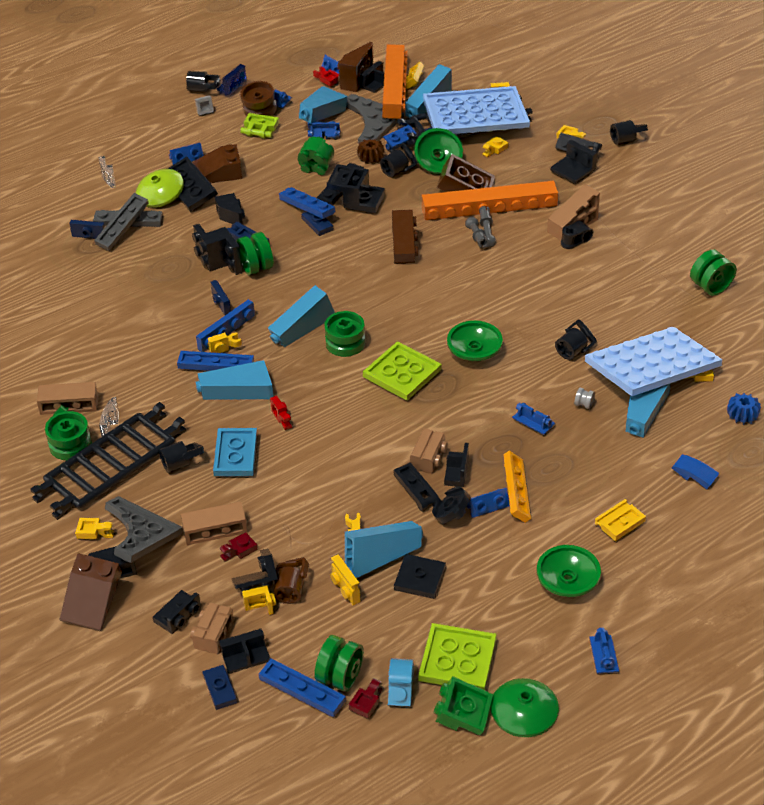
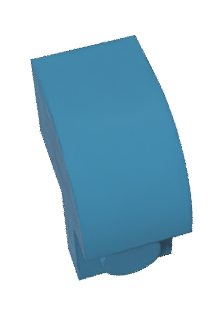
M391 658L388 679V705L411 706L414 659Z

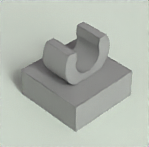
M211 96L195 99L198 115L214 112Z

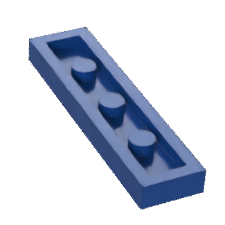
M293 187L286 188L285 191L279 193L280 200L322 219L336 213L335 206Z
M249 299L199 333L196 336L198 350L205 352L209 349V337L222 333L228 335L254 317V303Z
M181 351L177 366L178 369L212 371L254 362V355Z
M272 658L258 674L260 680L332 717H335L346 702L345 695Z

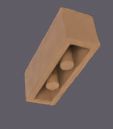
M96 382L39 385L37 405L40 415L54 414L61 405L65 408L68 407V411H97L98 391Z
M241 501L181 514L187 545L247 532L246 518Z

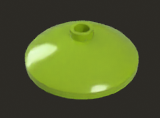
M159 169L149 173L140 181L136 194L148 199L149 204L146 207H161L171 203L180 195L184 187V180L181 174L175 170Z

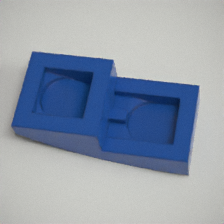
M684 454L672 466V469L684 479L688 480L691 477L705 489H708L719 475L716 470L707 464Z

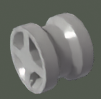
M579 387L574 405L578 407L582 405L585 409L590 410L594 402L595 391L590 390L588 392L584 388Z

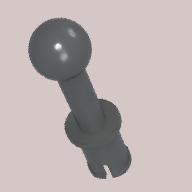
M482 206L479 209L481 218L479 223L484 227L486 237L489 240L487 247H493L496 244V238L492 235L490 227L493 224V219L490 216V208L487 207L486 211V207Z
M467 218L465 226L472 229L474 241L478 243L479 247H487L489 240L486 237L485 231L478 228L479 222L477 218Z

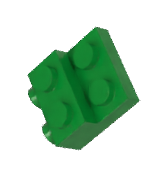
M452 676L448 683H443L440 688L439 695L442 696V700L437 702L433 712L437 715L435 722L453 730H457L460 726L481 735L485 729L493 694Z

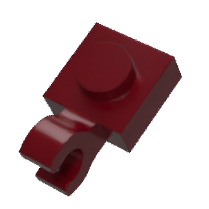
M245 532L229 540V544L222 545L219 548L223 553L220 557L224 562L229 561L236 555L241 559L257 551V543Z
M373 678L366 690L359 688L348 704L349 710L369 719L380 702L379 695L382 688L379 686L382 682Z

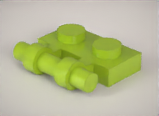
M249 113L240 132L251 137L255 135L264 139L266 137L272 138L273 133L271 131H275L278 126L279 117Z

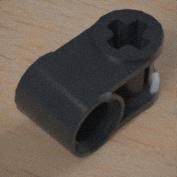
M576 221L562 229L563 239L560 244L565 249H573L584 242H588L593 236V230L582 221Z

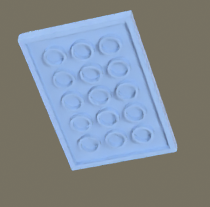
M516 86L423 94V101L432 128H443L454 134L530 127L529 118Z
M669 327L665 330L585 355L586 363L631 396L722 366L721 358L675 327Z

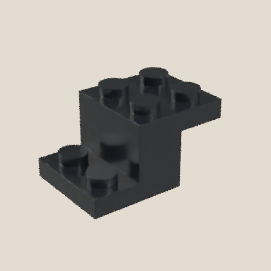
M337 164L327 182V189L343 192L344 208L376 213L385 195V188L369 185V169Z
M200 224L193 225L194 233H192V238L196 245L194 252L197 257H200L202 265L206 266L210 272L228 266L236 275L241 274L240 246L228 229L222 227L206 233Z

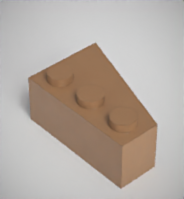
M584 184L548 218L547 232L561 241L563 239L562 229L576 221H582L587 226L597 221L600 192Z

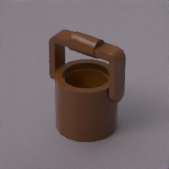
M304 557L288 560L276 566L277 580H274V597L278 601L294 604L301 599L304 578H307L309 562Z

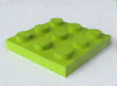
M397 341L363 371V377L408 401L442 370V364Z
M432 623L418 681L442 685L443 683H448L453 676L485 690L497 634Z

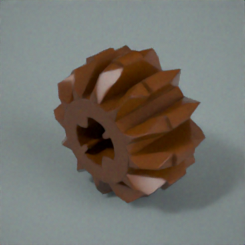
M364 139L363 142H359L357 155L360 161L372 164V162L378 163L383 158L385 150L381 141H377V139Z

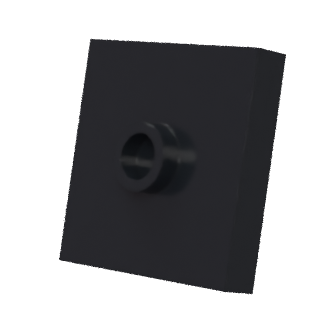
M405 554L394 583V590L435 599L446 568V562Z

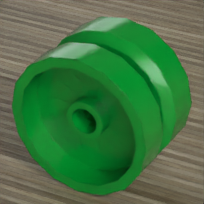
M263 232L254 233L250 238L244 236L236 240L240 246L241 265L246 274H255L259 272V268L264 271L273 267L272 250Z
M715 249L708 250L694 262L690 271L691 281L701 287L706 293L716 296L724 292L731 285L736 276L737 268L733 262L725 258L719 251Z
M339 311L331 314L324 323L326 348L330 353L335 356L350 357L364 349L366 344L364 319L359 314L350 311Z
M74 411L57 413L46 422L45 434L49 450L57 459L68 460L92 444L88 422L81 413Z
M330 635L319 652L314 670L315 680L325 685L333 683L334 688L344 692L348 691L353 686L360 672L364 657L363 645L353 641H349L346 644L344 638Z

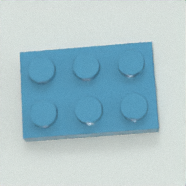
M218 428L213 467L214 476L254 475L257 428Z

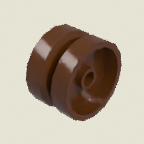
M254 81L245 85L240 91L243 111L246 117L249 113L272 116L277 111V101L272 84L265 81Z

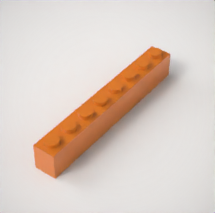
M387 44L382 118L401 119V113H405L407 51H404L405 45Z
M554 181L422 195V211L425 220L479 215V209L482 206L486 207V211L487 207H489L490 213L553 207L558 204V191Z

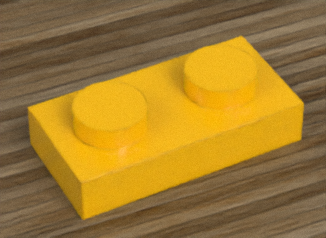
M418 62L409 69L406 76V90L411 86L415 87L419 83L418 79L422 75L424 67L421 62Z

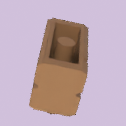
M425 428L422 430L410 455V462L418 471L422 470L431 474L435 467L440 466L441 454H445L448 442H445V434L438 431L433 432V430Z
M209 602L206 609L200 611L199 623L197 627L194 626L190 634L195 649L207 650V652L214 654L219 653V641L226 638L234 620L231 607L219 606V604Z

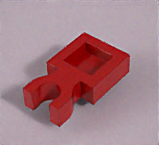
M321 66L319 71H313L314 77L319 78L322 83L330 87L338 82L339 74L332 70L326 71Z
M278 396L271 397V412L277 421L281 423L284 430L292 428L289 422L291 417L287 413L288 410L285 402H281Z

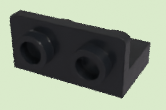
M183 590L179 591L152 617L153 622L173 634L176 630L182 628L185 622L201 608L199 594L195 592L191 596Z

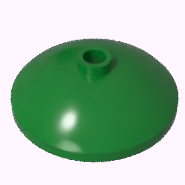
M433 128L423 132L418 137L414 147V154L418 164L430 173L441 174L443 166L451 154L462 159L463 147L459 138L451 131L443 128Z
M476 320L465 321L457 324L449 331L447 345L450 351L459 358L468 361H482L495 356L501 350L503 337L499 329L490 323Z
M559 545L545 551L537 562L536 571L540 583L548 591L559 596L577 597L585 595L592 591L600 581L601 566L599 561L590 551L579 546Z
M528 678L513 679L502 684L493 694L491 702L492 717L503 731L513 736L525 738L539 736L551 729L558 718L559 703L556 695L547 685L537 680Z

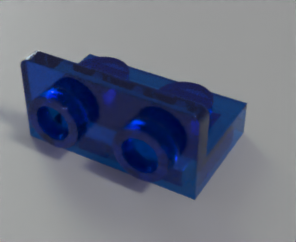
M239 64L224 76L222 84L217 88V92L229 96L247 81L245 65Z

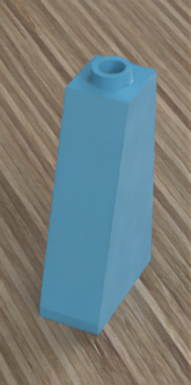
M439 64L405 102V116L410 118L412 115L427 113L423 94L452 91V69Z
M322 86L300 103L299 118L313 123L346 111L348 96Z
M314 285L268 327L271 340L275 344L279 343L286 347L324 324L326 319L335 313L327 293Z
M264 360L198 373L199 381L195 382L197 392H201L203 400L270 399L273 397L272 383Z
M670 384L634 396L630 395L625 432L644 438L669 395Z
M413 521L345 531V564L356 578L420 548L423 538L422 527Z

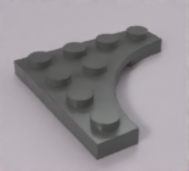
M350 94L347 98L346 108L360 114L365 125L362 134L358 138V144L363 142L364 139L381 140L398 123L395 118H382L383 103H378L356 94Z
M120 496L113 498L105 504V510L120 519L126 527L128 536L114 550V555L126 562L132 563L182 535L183 527Z

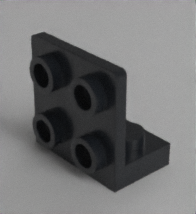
M570 140L567 142L566 156L551 166L550 171L573 183H577L596 169L597 152Z
M268 548L260 550L261 556L257 557L262 571L232 578L235 589L246 591L252 589V585L260 584L261 586L273 584V580H277L273 556Z

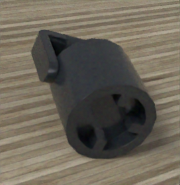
M203 71L187 72L186 86L188 91L207 92L208 89H217L221 83L220 75H208V72Z
M632 120L614 123L610 126V136L616 145L636 139L637 133L647 131L648 126L647 124L635 125Z
M401 143L389 151L390 154L380 160L381 169L388 177H393L401 171L407 172L418 163L415 155L405 143ZM408 158H409V160H411L412 163H413V164H411L410 166H408V165H409Z
M578 319L565 329L566 333L555 342V348L561 357L570 360L581 351L582 353L587 351L597 340L589 328ZM577 325L580 328V330L572 327Z
M180 441L159 449V456L167 473L190 465V458L204 453V447L196 442L184 445Z

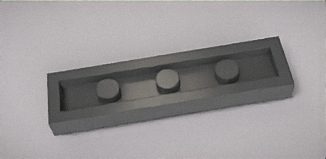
M133 193L94 240L95 244L110 251L149 204L148 199Z
M96 210L93 222H104V225L107 226L119 210ZM154 210L142 211L130 227H161L163 213L162 211Z

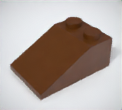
M369 42L345 54L339 60L337 69L339 70L338 83H340L341 90L357 93L361 88L360 74L374 64L373 42Z
M237 144L220 146L192 162L210 183L242 179Z
M451 154L443 166L437 188L444 192L489 188L493 186L495 176Z
M78 553L70 573L60 621L101 631L122 574L119 563Z

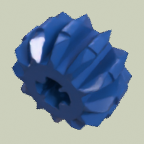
M736 393L729 400L727 413L730 419H735L736 423L740 421L743 424L746 422L752 424L759 417L761 404L758 402V398L752 397V394L746 395L743 393L740 395Z

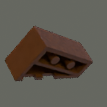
M392 210L394 264L415 263V256H418V245L414 244V241H417V231H414V227H417L416 216H413V210Z

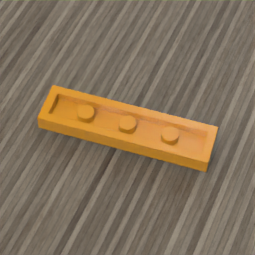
M509 450L504 454V467L506 470L510 512L513 517L526 523L531 519L523 459Z

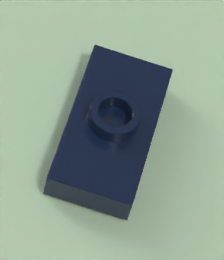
M309 212L301 214L305 223L318 236L333 230V225L326 218L322 219Z
M71 220L69 223L72 237L96 239L105 228L104 222Z
M217 280L210 281L212 298L215 305L218 304L224 315L231 312L230 300Z
M224 665L202 671L216 710L237 703V698Z

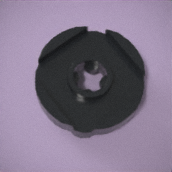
M460 486L444 493L446 497L443 500L439 498L432 509L433 515L442 525L455 518L457 520L461 519L466 513L464 509L467 507L471 496Z

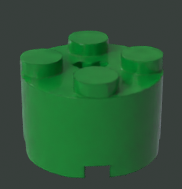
M310 137L304 142L297 157L301 170L304 173L315 172L319 175H324L335 152L331 144L325 143V139Z

